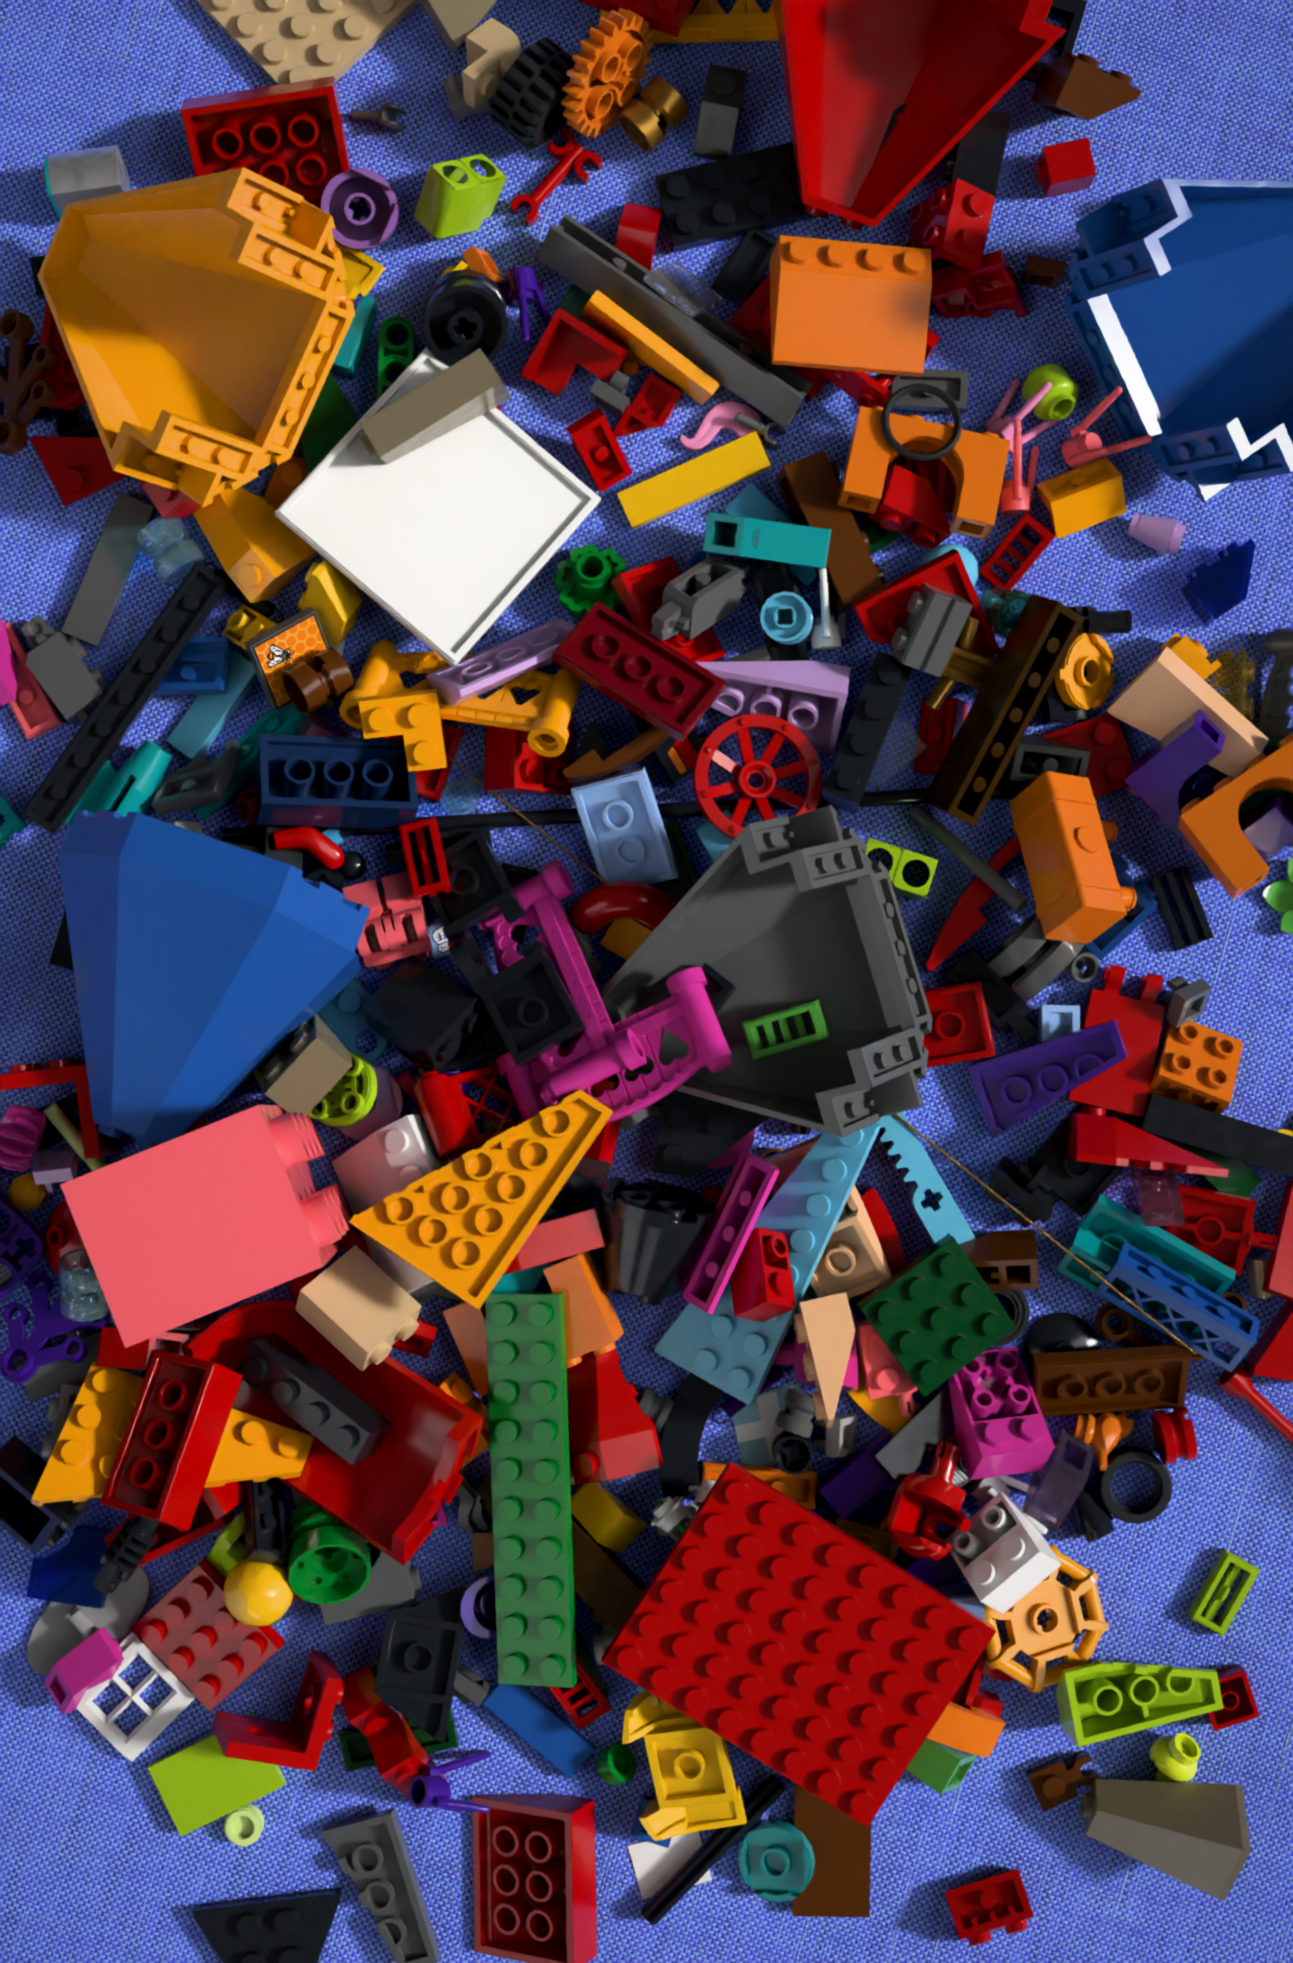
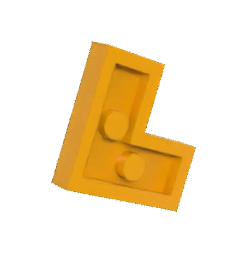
M437 689L359 697L358 703L364 739L403 735L408 772L447 768Z

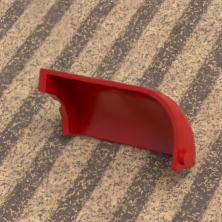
M276 1300L247 1304L226 1313L202 1333L195 1334L187 1345V1356L215 1362L235 1371L251 1341L275 1332L392 1422L375 1454L351 1465L244 1380L240 1383L232 1409L314 1436L313 1444L301 1476L277 1479L404 1566L435 1528V1525L430 1520L441 1503L445 1501L450 1504L459 1489L464 1476L458 1472L465 1456L470 1458L475 1453L480 1438L483 1417L390 1356H387L378 1365L372 1362L361 1372L295 1310L297 1304L295 1302Z

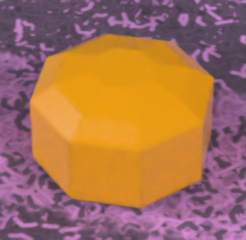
M32 1173L14 1178L8 1189L12 1205L23 1211L43 1206L49 1195L44 1184H35Z

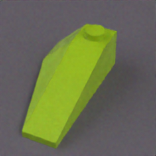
M1096 1661L1062 1670L1056 1689L1062 1730L1077 1747L1224 1709L1218 1674L1214 1669Z

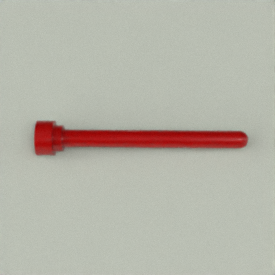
M1240 1364L1236 1366L1232 1373L1225 1370L1219 1377L1217 1385L1229 1396H1235L1238 1399L1243 1398L1293 1445V1424L1253 1387V1381L1250 1379L1251 1374Z

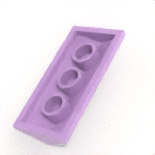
M555 619L461 660L455 668L448 666L427 675L428 682L434 689H437V693L451 708L554 662L552 661L553 652L576 625Z

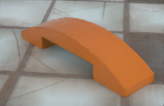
M950 1701L926 1738L966 1753L990 1757L1003 1730L1005 1721L971 1705L967 1709Z

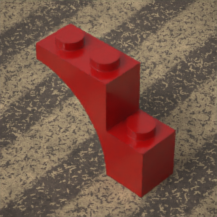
M368 1663L342 1680L344 1682L342 1703L348 1721L367 1737L380 1776L410 1800L409 1788L412 1779L417 1775H425L426 1766L437 1765L418 1742L403 1715L373 1692L377 1670Z

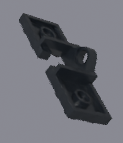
M477 829L444 849L452 892H438L437 896L429 897L445 927L442 930L448 939V947L452 958L472 985L476 995L482 998L516 1065L521 1067L586 1029L587 1026L543 943L539 940L522 949L524 958L497 974H493L470 928L499 910L510 924L527 913L484 833ZM434 855L430 858L434 882L437 883L441 882ZM421 863L416 866V871L422 885L425 886L426 880Z

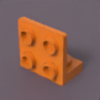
M1189 1021L1177 1028L1169 1023L1159 1066L1152 1073L1148 1097L1149 1093H1154L1221 1114L1231 1103L1243 1042L1193 1021Z

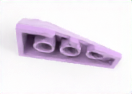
M814 660L696 662L726 681L724 690L710 707L728 716L767 714L781 718L798 728L808 738L815 751L834 754L848 695L851 667Z

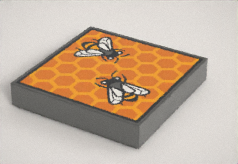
M310 607L244 642L269 706L275 711L292 703L282 682V672L300 662L309 664L311 656L329 647L317 613Z

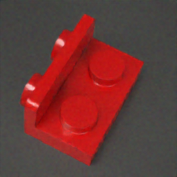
M1018 1869L945 1891L960 1942L968 1940L970 1947L991 1941L990 1933L1004 1928L1007 1935L1024 1931L1029 1928L1027 1921L1034 1918Z

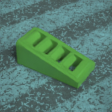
M819 999L741 1023L752 1060L823 1040L830 1036ZM809 1011L815 1030L811 1034H808L802 1014ZM794 1016L800 1037L793 1039L787 1017ZM778 1020L784 1039L782 1043L777 1041L772 1025L773 1021ZM763 1025L769 1047H762L757 1026Z

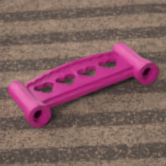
M556 859L544 865L540 874L513 887L527 913L526 915L510 924L499 910L477 923L482 931L486 932L490 929L493 933L494 953L498 972L525 957L518 953V942L512 939V931L515 927L543 928L535 942L539 940L543 943L551 960L557 961L554 966L587 1026L569 1056L562 1057L560 1055V1044L538 1056L550 1072L548 1079L543 1081V1087L553 1102L558 1099L562 1101L563 1098L579 1089L584 1090L626 1068L633 1071L647 1063L644 1049L635 1033L629 1028L618 1034L614 1030L560 900L574 894L575 889L567 870Z
M701 967L689 968L668 978L665 983L670 992V998L612 1024L616 1034L628 1028L635 1033L644 1049L645 1055L653 1061L654 1068L647 1075L640 1073L634 1081L627 1080L625 1076L626 1069L616 1073L619 1078L618 1087L612 1091L605 1089L600 1097L593 1096L591 1086L582 1090L613 1111L607 1123L634 1114L654 1104L685 1083L702 1067H708L710 1073H714L732 1065L730 1059L732 1057L731 1051L704 988L708 982ZM665 1029L685 1042L689 1048L686 1057L682 1059L675 1057L669 1065H663L660 1062ZM578 1041L559 1049L560 1055L562 1057L569 1056ZM510 1052L495 1061L501 1077H507L523 1122L539 1114L543 1109L557 1104L558 1100L553 1102L543 1087V1081L548 1079L550 1072L540 1059H533L520 1067L516 1065Z

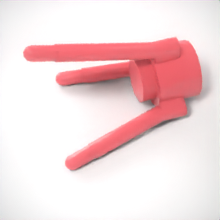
M1117 386L1080 424L1070 429L1072 438L1064 441L1061 450L1065 462L1070 467L1079 468L1104 456L1138 447L1152 441V436L1146 435L1102 447L1100 437L1094 432L1086 431L1122 393V387Z
M1020 419L1014 420L1013 480L1002 483L1003 489H1001L998 506L1000 505V513L1004 515L1030 512V504L1034 503V484L1039 447H1032L1025 483V480H1022V434Z

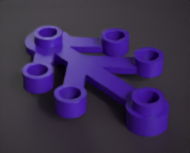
M87 1268L81 1274L74 1276L51 1309L48 1294L53 1289V1280L44 1271H35L28 1277L26 1285L32 1295L35 1330L27 1341L24 1326L30 1320V1312L19 1302L9 1304L3 1312V1319L8 1323L10 1347L2 1354L0 1368L7 1380L13 1383H23L31 1379L40 1366L65 1359L71 1363H79L86 1358L88 1347L79 1337H69L61 1345L42 1349V1347L49 1338L87 1327L100 1331L101 1327H108L110 1325L111 1314L100 1304L92 1305L87 1311L66 1316L88 1284L98 1281L94 1270L87 1273ZM45 1279L43 1286L35 1288L38 1281ZM17 1311H21L20 1317L16 1320H12L13 1314ZM103 1313L100 1321L93 1322L95 1315ZM80 1345L78 1352L70 1355L71 1348ZM26 1360V1363L23 1365V1367L17 1370L18 1364L21 1361Z

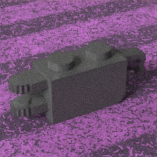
M712 555L668 582L663 591L662 605L652 615L651 622L653 626L651 628V635L662 641L677 634L691 640L739 609V600L742 598V595L745 596L748 590V583L742 578L749 574V561L738 557L730 559V561H724Z
M37 615L21 627L32 650L27 653L26 665L64 718L75 725L80 721L84 723L106 692L105 688L110 686V683L97 667L91 670L83 659L88 653L75 636L69 639L61 632H57L43 617Z

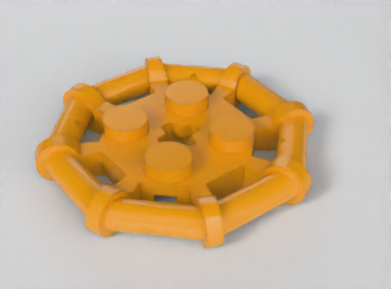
M1050 1544L1048 1545L1062 1564L1059 1568L1004 1614L984 1604L985 1621L993 1625L996 1633L986 1646L987 1664L991 1669L997 1668L1025 1685L1027 1690L1032 1693H1039L1042 1688L1058 1683L1062 1670L1088 1664L1103 1632L1108 1631L1109 1622H1106L1104 1619L1096 1584L1098 1576L1093 1569H1086L1059 1552L1055 1545ZM1058 1570L1074 1579L1068 1588L1056 1580ZM1082 1595L1084 1596L1088 1618H1083L1079 1597ZM1042 1610L1051 1614V1618L1046 1620V1627L1044 1629L1041 1625L1037 1624V1617ZM995 1619L1005 1621L1009 1641L1002 1646ZM1083 1629H1087L1076 1652H1074L1072 1649L1075 1643H1072L1076 1633L1080 1634ZM1019 1651L1032 1658L1029 1669L1012 1660ZM1059 1657L1063 1658L1064 1664L1046 1669L1047 1661Z

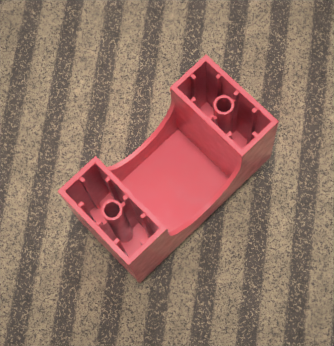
M256 1105L60 1184L125 1348L322 1268L342 1247L337 1241L342 1239L343 1235H346L350 1227H353L349 1223L352 1217L337 1183L321 1190L318 1188L308 1161L325 1155V1150L316 1126L309 1114L305 1116L303 1112L288 1113L279 1105Z

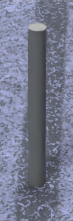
M917 804L911 809L909 815L1012 908L1018 912L1025 907L1028 900L924 807Z

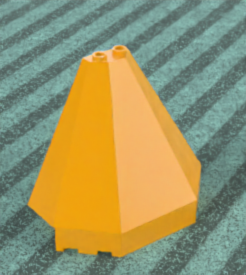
M244 167L66 204L37 277L113 471L174 491L178 489L204 508L214 502L213 497L228 488L234 491L259 476L258 471L273 462L279 465L291 458L355 316L352 299L347 297L344 280L347 279L341 250L335 246L332 229L335 228L332 215L305 201L304 196Z

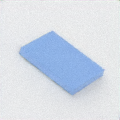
M645 767L575 785L570 789L598 874L604 881L631 880L651 885L675 879L679 876L676 861Z

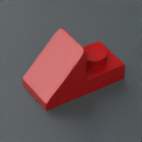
M599 408L566 427L573 441L571 444L573 451L600 493L632 474L608 421Z

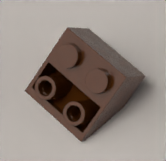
M1066 52L1064 57H1049L1030 101L1061 117L1090 120L1138 99L1141 90L1131 86L1132 78L1119 71L1111 70L1109 73L1098 69L1100 62L1082 53L1076 56Z

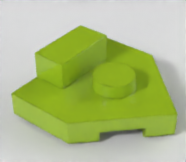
M244 1510L220 1534L206 1558L225 1578H227L231 1569L239 1561L247 1557Z

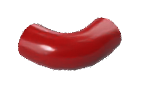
M617 880L602 883L583 894L571 905L570 915L577 927L587 934L595 935L609 922L620 918L634 919L655 930L677 905V900L662 890L644 882Z

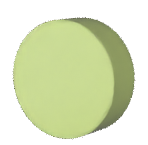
M247 1804L229 1813L224 1822L226 1837L230 1842L238 1846H248L256 1842L264 1828V1816L260 1809L253 1804Z

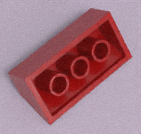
M155 1349L99 1504L189 1531L243 1375L215 1362Z

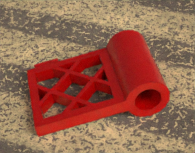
M499 1057L487 1060L485 1062L486 1067L452 1076L439 1074L438 1071H430L417 1078V1084L412 1088V1092L439 1160L449 1161L459 1158L461 1155L482 1146L486 1141L509 1128L519 1125L507 1118L512 1106L518 1107L513 1094L493 1084L496 1077L500 1075L495 1062ZM472 1083L484 1089L479 1103L464 1096L460 1085ZM489 1092L509 1102L503 1115L483 1106ZM478 1114L498 1123L494 1133L484 1136L480 1135L475 1123Z

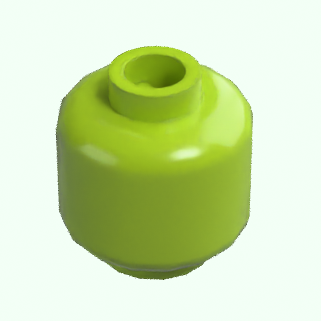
M1048 363L1038 366L1028 374L1023 383V399L1027 402L1047 381H1050L1052 383L1051 389L1033 407L1032 412L1042 421L1062 420L1069 416L1076 406L1079 395L1077 384L1059 364Z

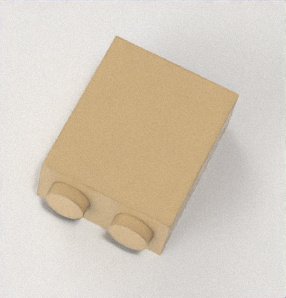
M355 1245L300 1290L295 1310L362 1372L372 1362L376 1365L380 1364L389 1355L392 1345L399 1339L406 1341L412 1336L419 1326L417 1319L422 1306Z

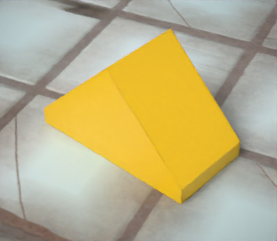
M599 1482L582 1484L571 1495V1513L597 1543L620 1554L647 1526L641 1518Z

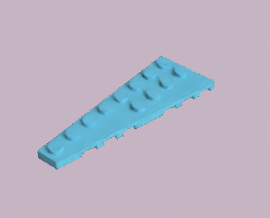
M875 1122L844 1137L824 1132L761 1211L753 1229L760 1227L786 1234L795 1309L763 1323L734 1317L729 1278L713 1314H708L694 1304L689 1303L656 1344L654 1352L749 1406L755 1404L793 1321V1315L798 1310L799 1302L803 1299L882 1125Z

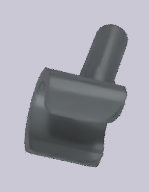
M386 103L380 110H353L352 119L380 122L395 132H402L405 126L394 122L398 114H407V112L392 103Z
M737 412L734 418L735 421L762 435L763 443L766 447L770 449L779 448L780 443L770 439L767 434L770 431H777L785 435L783 426L775 421L766 425L740 412Z

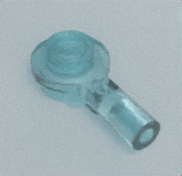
M485 763L472 774L483 784ZM469 777L467 780L460 778L450 781L445 785L440 798L442 808L449 815H467L472 813L478 801L476 791L482 786L472 777Z

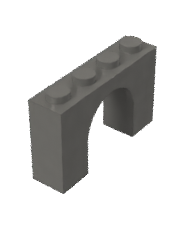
M291 1488L296 1508L309 1501ZM381 1551L378 1558L371 1563L370 1580L361 1592L349 1600L336 1604H320L325 1626L415 1603L419 1595L418 1590L423 1589L419 1567H412L411 1559L403 1566Z

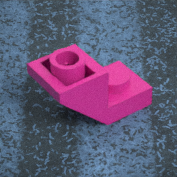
M103 1627L53 1665L44 1685L62 1715L77 1708L86 1690L114 1677L124 1659L119 1643L116 1639L111 1638L106 1628Z

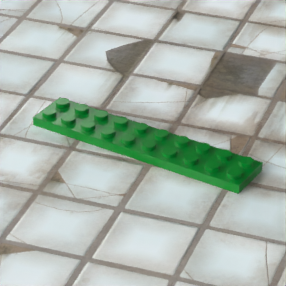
M491 1292L485 1301L498 1684L573 1688L577 1684L564 1292Z

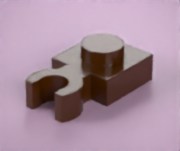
M1087 1751L1075 1754L1071 1763L1066 1766L1061 1757L1058 1756L1025 1771L1043 1812L1077 1797L1078 1794L1074 1785L1079 1783L1093 1785L1095 1779H1100L1096 1770L1088 1773L1080 1772L1083 1764L1092 1761Z

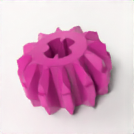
M16 1104L6 1110L0 1123L1 1168L24 1172L32 1165L44 1135L43 1132L46 1126L44 1113L35 1111V1108L26 1105L23 1107Z

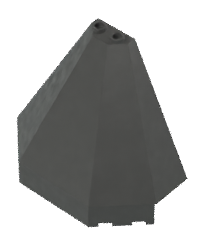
M831 805L792 818L785 816L749 823L599 992L611 1023L614 1024L670 998L671 995L665 983L668 978L683 970L702 967L704 963H707L736 987V991L716 1014L732 1054L730 1058L732 1065L714 1073H710L708 1067H702L675 1090L840 1137L847 1136L880 1121V1117L922 1106L923 1097L918 1089V1079L925 1078L929 1051L923 1047L924 1034L931 1033L933 1019L889 872L880 860L872 862L865 854L867 846L851 827L843 829L839 825L837 811ZM819 999L830 1035L828 1038L752 1060L742 1022ZM809 1011L802 1013L808 1034L814 1033L815 1030ZM794 1016L787 1017L793 1039L800 1037ZM778 1020L773 1021L772 1025L777 1041L782 1043L784 1039ZM763 1025L757 1026L762 1047H769ZM665 1029L660 1062L663 1065H669L675 1057L678 1059L686 1057L689 1048L685 1042ZM646 1056V1064L633 1071L626 1068L625 1076L637 1079L640 1073L647 1075L652 1072L654 1063Z

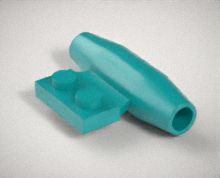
M146 739L117 772L109 759L65 823L72 824L77 809H84L96 814L97 810L116 811L123 817H126L128 812H138L145 815L153 802L173 755L156 743Z

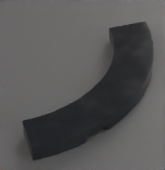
M691 1372L687 1374L675 1394L673 1407L664 1424L660 1449L664 1466L660 1467L663 1499L667 1496L673 1499L676 1496L683 1497L694 1494L688 1491L689 1486H700L698 1454L702 1432L712 1408L724 1392Z

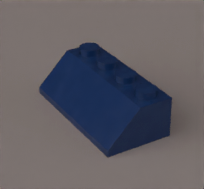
M259 733L255 782L256 825L398 829V825L413 822L418 811L416 771L408 772L404 740Z

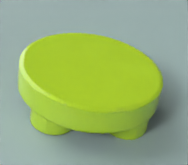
M351 1052L352 1067L308 1113L311 1118L331 1127L346 1128L355 1125L369 1113L376 1099L378 1084L376 1073L367 1059Z

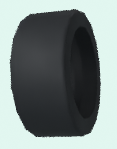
M1124 1446L1112 1450L1107 1455L1106 1471H1100L1097 1468L1095 1472L1094 1487L1099 1500L1114 1517L1126 1523L1142 1524L1154 1520L1165 1511L1171 1499L1172 1480L1168 1469L1153 1453L1141 1447ZM1130 1462L1141 1463L1147 1466L1153 1473L1156 1481L1155 1491L1151 1499L1138 1507H1127L1119 1503L1111 1490V1479L1115 1471L1121 1465Z

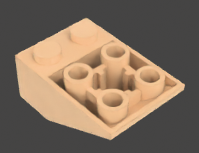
M846 1292L799 1302V1314L793 1315V1324L798 1344L805 1342L808 1351L803 1353L804 1359H802L807 1382L815 1380L817 1392L812 1393L815 1416L817 1421L824 1419L826 1429L832 1428L856 1331Z

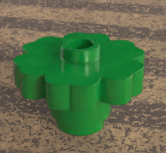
M593 544L586 545L583 548H574L570 553V560L558 563L557 573L554 576V587L560 593V606L568 610L569 614L574 618H579L586 614L596 601L615 612V606H622L624 604L611 581L619 574L626 572L625 559L618 556L611 548L599 552L598 548Z

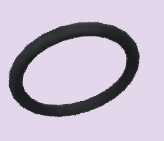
M913 384L897 390L889 397L881 414V427L888 444L897 453L915 461H931L946 455L955 447L962 431V418L955 401L946 392L928 384ZM926 392L942 399L949 407L954 419V430L948 443L942 448L929 453H917L901 446L894 438L889 426L891 409L901 397L909 393Z

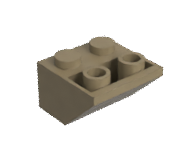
M317 1014L308 1022H304L290 1036L291 1039L282 1049L276 1050L263 1063L265 1065L263 1076L264 1094L288 1113L303 1112L307 1116L352 1067L351 1052Z

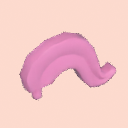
M735 401L719 403L706 414L694 437L687 438L681 435L679 442L687 450L694 452L702 451L722 430H730L738 438L755 431L734 420L737 412L758 422H762L761 415L747 404Z

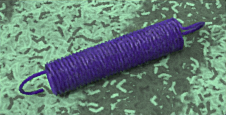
M778 1365L771 1366L759 1395L784 1377ZM793 1365L788 1371H786L787 1373L792 1370ZM732 1396L713 1410L712 1419L717 1424H723L727 1419L723 1422H717L714 1419V1412L719 1407L732 1418L733 1415L735 1416L747 1404Z

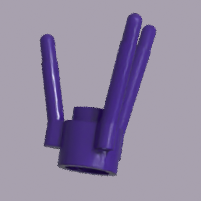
M521 266L506 271V285L501 287V291L505 296L508 320L511 300L513 305L519 306L522 340L528 342L530 337L527 305L533 304L534 298L537 300L546 328L552 318L544 297L543 283L536 282V273L533 268Z
M486 1750L439 1766H426L425 1775H417L411 1781L409 1797L412 1805L416 1808H439L456 1812L464 1810L489 1813L490 1807L487 1805L449 1799L451 1793L450 1784L446 1779L442 1778L441 1774L487 1759L491 1756V1752Z

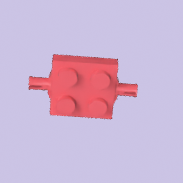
M868 1320L855 1322L867 1397L872 1400L896 1395L899 1401L900 1416L908 1417L909 1413L913 1415L916 1412L913 1392L917 1391V1388Z

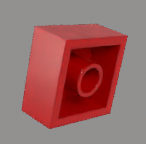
M1240 1664L1218 1670L1217 1674L1224 1709L1205 1713L1210 1727L1217 1731L1260 1717L1246 1672Z

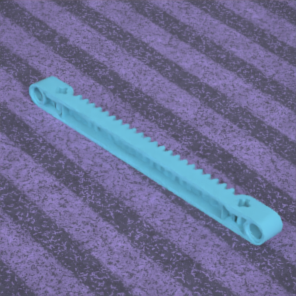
M727 809L722 812L726 817L731 818L732 815ZM708 821L694 828L713 863L734 841L716 830ZM904 1112L896 1113L909 1123ZM894 1114L880 1117V1121L876 1123L882 1125L881 1128L883 1129L877 1138L881 1142L890 1141L884 1150L886 1154H898L892 1164L897 1169L905 1168L899 1176L904 1182H914L909 1195L910 1204L933 1245L948 1233L955 1238L958 1244L975 1239L971 1228L915 1131ZM926 1190L932 1193L938 1192L939 1194L935 1197L936 1205L932 1208L927 1204H921L925 1199L923 1192Z

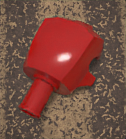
M938 1441L929 1474L909 1473L901 1482L892 1500L887 1523L888 1532L899 1546L914 1558L938 1561L954 1548V1546L935 1534V1528L939 1523L950 1524L964 1532H967L972 1525L968 1517L961 1510L967 1493L952 1483L954 1471L959 1456L962 1453V1449L949 1443L945 1445L944 1442Z

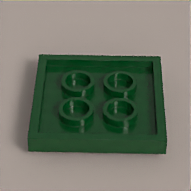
M949 1233L856 1304L917 1390L924 1397L1016 1327L960 1245Z

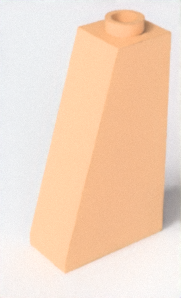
M1167 646L1116 696L1106 710L1113 717L1158 740L1163 739L1197 710H1200L1226 736L1221 753L1210 760L1207 765L1228 776L1232 775L1234 779L1245 770V766L1251 760L1263 754L1262 752L1269 741L1261 731Z

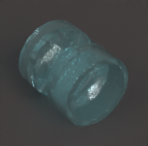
M160 516L138 532L136 541L147 557L153 556L155 558L153 567L165 585H173L183 581L197 561L204 565L207 558L196 541L187 540L189 530L181 518H162Z
M76 1249L62 1255L59 1259V1283L61 1285L60 1312L62 1315L70 1320L79 1322L94 1321L106 1316L110 1309L86 1249Z

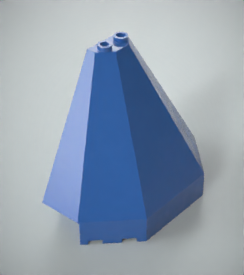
M1160 178L1112 196L1109 202L1077 221L1075 232L1080 236L1078 248L1072 251L1069 277L1073 279L1072 291L1066 294L1064 308L1105 396L1110 394L1117 386L1123 389L1122 393L1110 407L1125 440L1128 441L1146 435L1152 436L1150 443L1132 449L1139 454L1144 450L1157 459L1156 467L1178 483L1183 480L1187 481L1195 488L1196 497L1204 503L1236 480L1243 482L1291 473L1293 470V181Z
M77 809L62 849L58 852L93 1121L100 1125L98 1132L116 1139H120L122 1133L137 1138L135 1145L149 1149L189 1133L278 1050L304 1022H308L362 971L358 955L354 952L370 908L344 899L345 894L321 881L314 882L303 878V871L293 865L138 812H128L127 816L123 817L116 811L97 810L96 814L84 809Z

